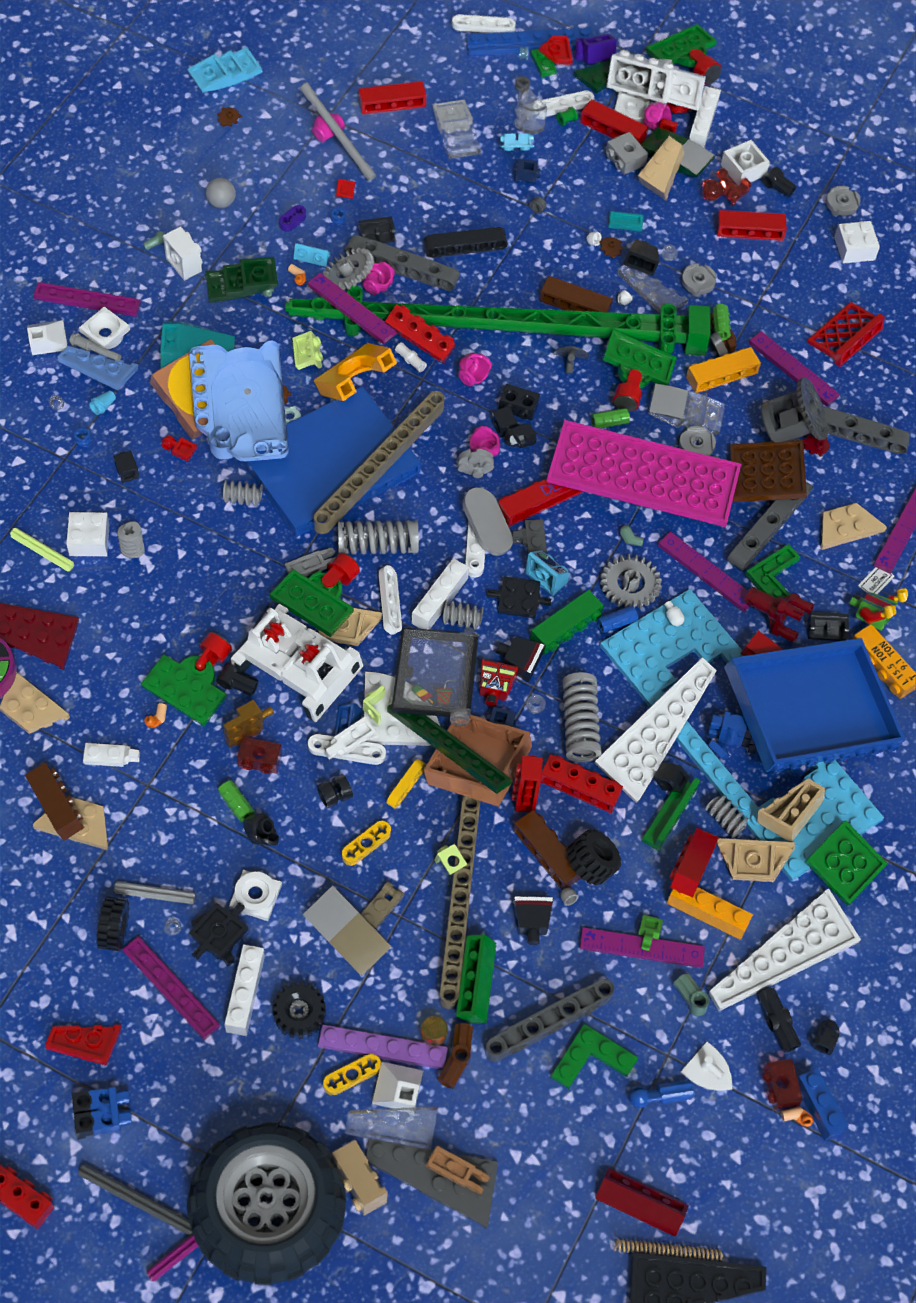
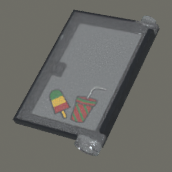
M403 628L391 712L450 717L452 724L466 726L470 722L479 634H475L473 628H466L464 633Z

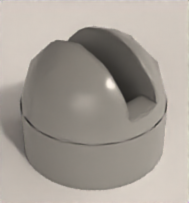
M564 888L560 894L561 900L566 906L575 903L578 899L577 893L572 888Z

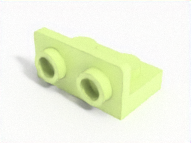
M312 331L293 337L296 368L300 370L313 364L318 369L322 368L323 356L320 352V346L322 345L320 338L315 336Z

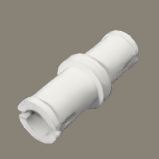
M402 342L396 346L395 351L405 359L407 364H411L419 372L426 368L427 364L417 356L415 351H411Z

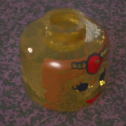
M439 1016L426 1018L421 1024L420 1036L422 1041L429 1046H440L445 1042L448 1026L444 1019Z

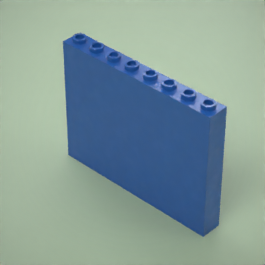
M363 386L356 389L357 392L344 401L335 399L286 424L289 449L286 457L241 461L260 487L263 484V493L295 537L314 529V514L395 430ZM408 448L352 508L421 473V462L413 451ZM256 450V452L259 453V454H264V453H266V451H267V450H264V451H258V450Z
M862 638L735 657L724 667L766 772L774 771L778 773L786 768L794 770L803 765L811 767L819 762L827 764L835 759L843 761L852 756L860 758L868 753L876 755L885 750L892 752L899 749L900 745L906 740Z

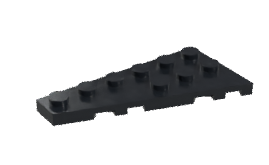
M636 1252L632 1254L630 1303H716L766 1290V1267Z

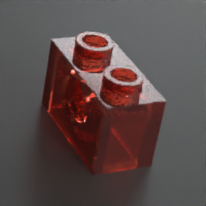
M243 737L237 756L238 766L245 770L254 769L265 774H277L282 755V744ZM258 755L264 756V757L261 758V759H256V758H255V757L258 756Z
M793 1059L768 1062L762 1071L764 1082L768 1084L769 1091H767L769 1103L773 1105V1109L799 1106L802 1102V1096ZM776 1081H782L786 1088L778 1087Z

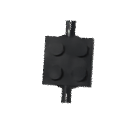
M503 576L500 590L488 589L487 597L498 598V613L536 618L539 604L551 606L552 598L540 597V581Z
M239 902L230 911L216 903L189 932V936L199 944V947L192 953V956L199 960L204 952L207 951L222 960L248 931V926L238 918V915L245 909V906Z

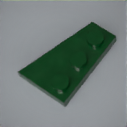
M611 59L574 71V77L597 94L607 87Z

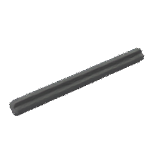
M83 1164L79 1169L78 1174L84 1179L187 1235H192L188 1219L86 1164Z

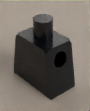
M635 240L625 257L623 265L653 276L659 264L658 248L650 245L647 241Z

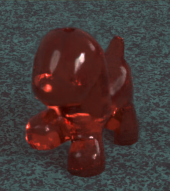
M720 168L716 172V176L720 179L719 181L706 179L702 182V194L705 200L715 201L721 195H724L731 201L732 205H735L742 196L747 195L751 187V183L747 178H743L739 186H737L733 179L728 177V172L724 168Z

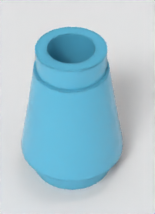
M108 391L91 399L89 407L96 415L103 414L116 400V396L112 391Z

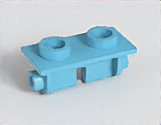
M530 133L518 134V140H515V134L500 135V142H503V145H500V147L504 148V151H513L514 147H520V150H530V147H534V145H531V142L534 141V135H530Z
M295 243L294 259L327 267V260L331 254L328 250Z

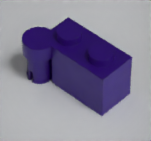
M610 33L586 39L583 37L576 38L574 59L584 60L587 64L610 60L612 55L616 53L617 39Z

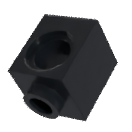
M509 406L492 411L491 422L499 438L505 437L509 430L517 427L518 422Z
M131 451L121 452L113 456L115 467L122 483L139 478L138 467Z
M662 763L653 778L662 790L681 793L690 777L681 765Z

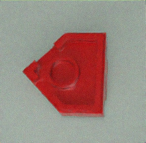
M553 35L546 43L540 46L539 51L555 64L572 65L573 59L568 36Z

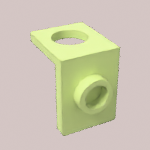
M383 685L376 691L368 693L363 700V710L378 725L381 723V714L373 706L385 697V687Z
M455 844L450 847L446 845L439 849L434 860L436 864L441 861L449 875L467 865ZM456 856L459 859V864L455 867L450 866L447 862L448 857Z

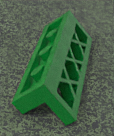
M695 777L692 783L687 781L681 793L671 792L644 835L643 843L660 851L696 793L701 780Z

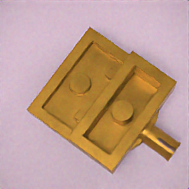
M254 699L237 708V717L223 725L225 742L228 747L238 746L248 737L258 735L263 730V720L274 714L273 709L269 706L261 711Z

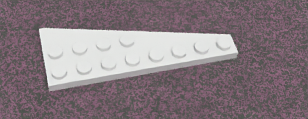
M703 657L595 761V764L611 780H615L623 786L622 790L635 803L642 797L717 671Z
M827 889L791 922L773 935L761 948L756 950L746 961L742 962L731 974L712 988L708 994L718 1011H721L859 943L861 939L830 889Z

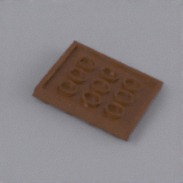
M803 440L730 444L731 461L741 464L733 502L807 498Z

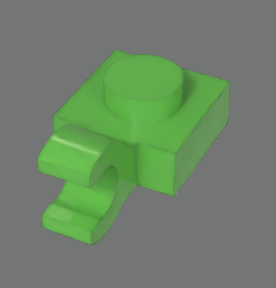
M643 915L639 935L644 936L641 949L649 951L652 939H659L663 923L662 919Z

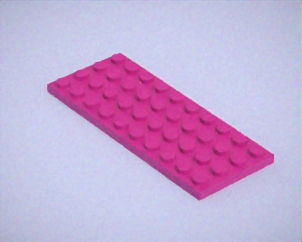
M564 420L547 482L726 527L741 464Z

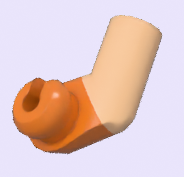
M291 264L288 272L295 275L294 281L297 285H303L306 282L305 271Z
M163 703L157 704L156 714L145 718L144 723L148 728H156L165 721L167 705Z
M801 1107L781 1111L783 1121L794 1119L806 1127L813 1124L812 1115Z

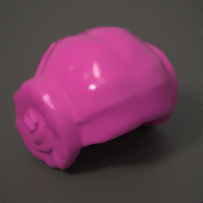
M661 102L650 103L643 112L644 125L653 130L660 127L662 118L671 120L672 117L670 108Z
M330 113L341 130H343L345 123L342 117L337 113ZM321 115L315 118L312 132L319 142H325L328 138L335 135Z
M386 262L374 263L371 272L366 274L367 277L365 279H362L365 290L373 295L385 292L393 283V276L395 274L393 267Z
M482 353L467 354L459 362L460 371L458 375L460 380L469 387L474 384H480L487 378L492 368L491 361Z
M487 426L477 427L470 437V452H476V449H483L492 453L493 457L497 456L500 452L499 436Z

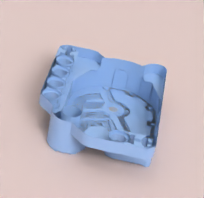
M267 341L260 349L246 347L237 348L229 352L219 345L193 347L189 355L194 420L196 428L208 437L211 453L218 459L226 460L235 457L239 461L286 457L289 449L279 345L275 341ZM196 353H200V363H197ZM196 369H203L204 374L200 376L195 375ZM198 385L206 387L203 392L195 390ZM201 401L207 403V406L203 409L197 407V404ZM201 418L208 419L206 425H200L198 421ZM256 450H258V451L267 450L266 453H264V454H259V453L256 452Z

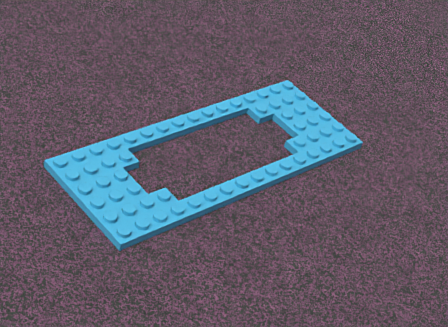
M691 589L671 600L674 607L678 606L684 615L685 620L682 625H672L667 618L666 612L668 610L665 605H662L600 643L601 649L649 708L665 694V690L677 682L667 668L689 654L695 652L700 659L703 657L708 663H711L720 656L726 663L732 658L743 656L740 654L742 649ZM686 721L676 741L719 794L727 796L725 801H732L730 807H738L735 813L743 812L742 820L747 817L749 818L746 827L754 837L760 841L789 842L757 823L758 810L771 805L775 800L774 797L757 807L689 722ZM836 760L827 764L819 762L813 766L816 770L805 776L802 780L805 781L809 778L826 789L824 801L792 841L795 842V849L782 868V871L791 882L811 869L804 861L844 820L862 835L884 819L883 815Z

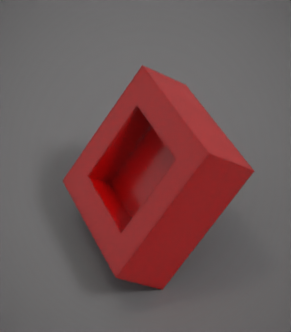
M662 118L659 128L676 133L678 123Z
M338 179L336 196L353 199L356 181Z

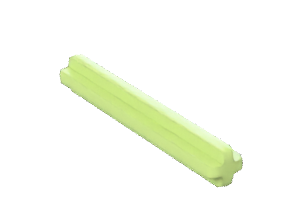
M13 528L10 532L13 539L64 570L71 571L74 567L73 561L20 529Z

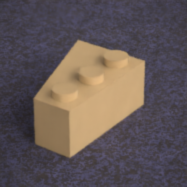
M669 136L638 175L642 185L666 201L684 156L682 144Z
M809 778L789 790L785 796L775 799L771 805L758 810L757 823L785 840L792 842L824 801L826 788Z
M356 1140L332 1152L333 1159L341 1170L345 1191L352 1193L354 1197L352 1203L357 1212L361 1210L365 1216L387 1203L388 1192L385 1187L382 1188L380 1186L377 1174L370 1168L368 1160Z

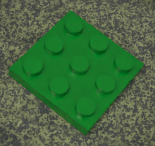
M846 820L804 861L846 905H850L888 864Z

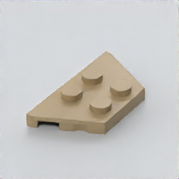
M857 503L823 512L821 550L883 533L887 527Z
M354 608V612L331 637L318 629L317 631L331 642L359 646L380 622L382 613Z
M16 673L15 681L4 695L0 705V711L28 734L38 731L40 728L52 726L53 722L61 719L65 721L70 718L65 710L18 673Z
M72 797L76 804L73 808L74 810L78 809L84 819L81 822L85 828L68 839L108 850L104 807ZM46 813L34 822V829L59 836Z
M719 838L717 841L733 880L774 882L795 849V842Z

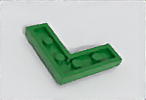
M788 544L747 570L745 575L763 592L776 598L779 596H789L790 593L780 584L775 576L800 560V556Z
M584 1024L551 1075V1078L569 1089L590 1055L625 1077H628L638 1057Z

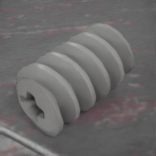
M225 480L223 486V499L225 503H228L231 498L232 504H235L238 500L240 505L245 501L246 505L250 506L253 501L254 507H257L259 502H261L263 484L257 489L256 483H253L252 487L249 488L248 482L242 487L241 481L235 486L234 480L231 481L230 485H227V480Z
M130 521L120 526L117 533L122 555L127 558L141 557L145 549L140 525L135 521Z
M446 600L443 623L447 624L450 620L451 625L454 626L456 621H458V626L462 627L465 622L466 628L473 624V628L476 630L479 625L481 626L484 607L477 611V606L474 605L473 609L470 610L469 604H467L463 609L462 603L455 607L454 601H452L448 606Z
M726 795L715 797L707 804L705 810H711L710 815L712 817L716 816L715 820L721 822L723 828L727 827L726 832L728 834L733 833L732 838H735L745 829L749 818L747 817L742 820L743 812L736 814L735 812L738 807L730 808L731 800L726 803L724 802L727 797Z

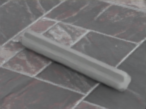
M119 881L114 886L116 894L194 904L196 897L194 892Z

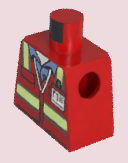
M482 659L480 695L487 697L485 702L487 706L496 707L498 700H507L517 677V666Z

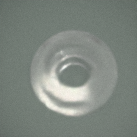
M666 245L662 248L661 257L664 260L673 261L677 258L678 252L675 246Z
M538 694L530 696L526 702L527 709L532 713H541L546 706L544 698Z

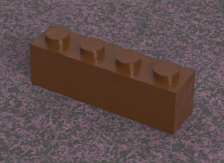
M548 276L541 290L540 302L566 311L610 312L613 298Z
M45 762L25 774L55 831L63 841L85 828L81 822L84 819L78 809L74 810L73 806L76 804L70 795L66 796L65 792L68 790L62 781L58 782L57 778L60 776L54 767L50 768Z
M532 810L514 823L513 832L561 890L570 887L581 879L571 868L570 862L567 859V846L561 844L555 831L546 826V822L540 814L537 815Z

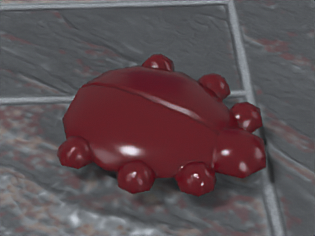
M808 435V439L803 440L804 449H809L812 455L815 453L822 457L830 448L827 438L818 440Z

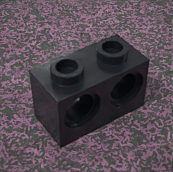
M506 384L499 400V409L509 406L513 415L532 421L539 405L540 394Z

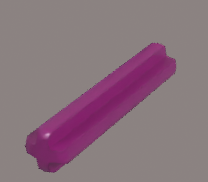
M193 1234L147 1270L146 1273L151 1281H156L198 1247Z

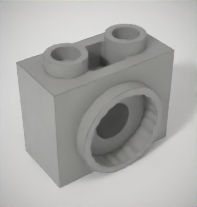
M630 132L607 142V157L614 162L616 168L624 175L646 165L648 153Z

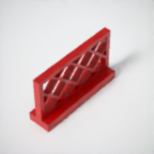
M850 302L812 335L807 343L835 359V364L841 367L883 329L885 316L880 313L875 316ZM852 309L856 311L857 314H848V311ZM861 318H868L871 321L862 322ZM846 319V323L837 324L838 320ZM849 319H858L859 322L849 323ZM860 327L859 331L851 332L850 328ZM848 328V332H839L838 329ZM835 329L836 333H826V330ZM840 337H849V340L840 341ZM827 338H837V342H828ZM816 339H825V342L821 343L815 341ZM829 347H838V350L834 352Z

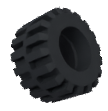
M588 829L567 847V859L570 862L571 868L577 876H580L588 884L601 885L621 867V857L616 845L601 831Z

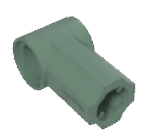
M689 973L683 974L674 981L673 985L689 1005L690 1013L694 1016H703L708 1009L709 996L701 991ZM700 1001L704 1006H697L694 1002Z

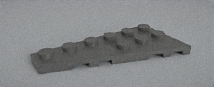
M369 1139L366 1154L369 1165L388 1175L390 1174L401 1180L402 1183L410 1185L419 1190L420 1193L461 1213L462 1216L488 1229L498 1162L454 1154L490 1177L488 1182H483L471 1175L469 1180L478 1184L483 1189L480 1195L469 1190L466 1186L464 1188L427 1168L426 1164L434 1150Z

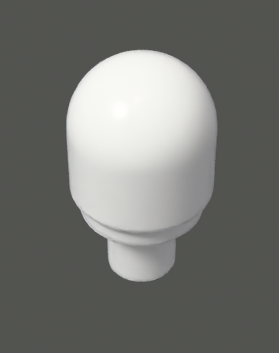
M671 601L666 602L664 605L668 610L666 614L670 623L674 626L682 625L685 618L678 606L674 607Z

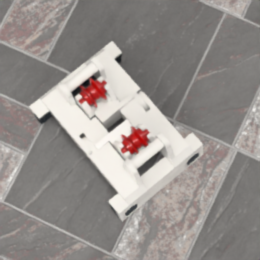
M278 604L275 609L269 608L267 610V614L255 628L249 630L247 641L231 657L232 665L236 666L241 673H245L254 664L280 681L283 680L284 684L304 695L306 698L302 705L309 719L315 722L318 721L363 668L358 651L351 647L344 650L314 630L307 629L306 625L290 617L288 609L281 604ZM325 662L333 668L321 680L317 670Z

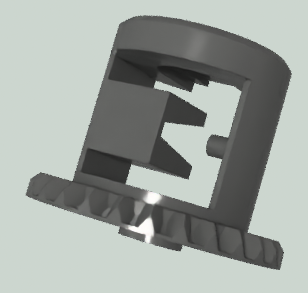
M803 377L798 380L797 391L762 404L761 415L763 424L772 442L790 441L810 433L818 440L827 438L828 426L819 395L808 378Z

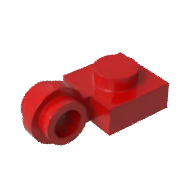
M170 435L163 437L161 440V446L165 450L170 451L173 449L172 455L189 462L197 449L196 444L182 437L178 442Z

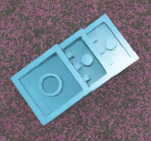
M247 47L234 54L231 50L219 57L214 54L187 69L202 93L235 85L263 72Z

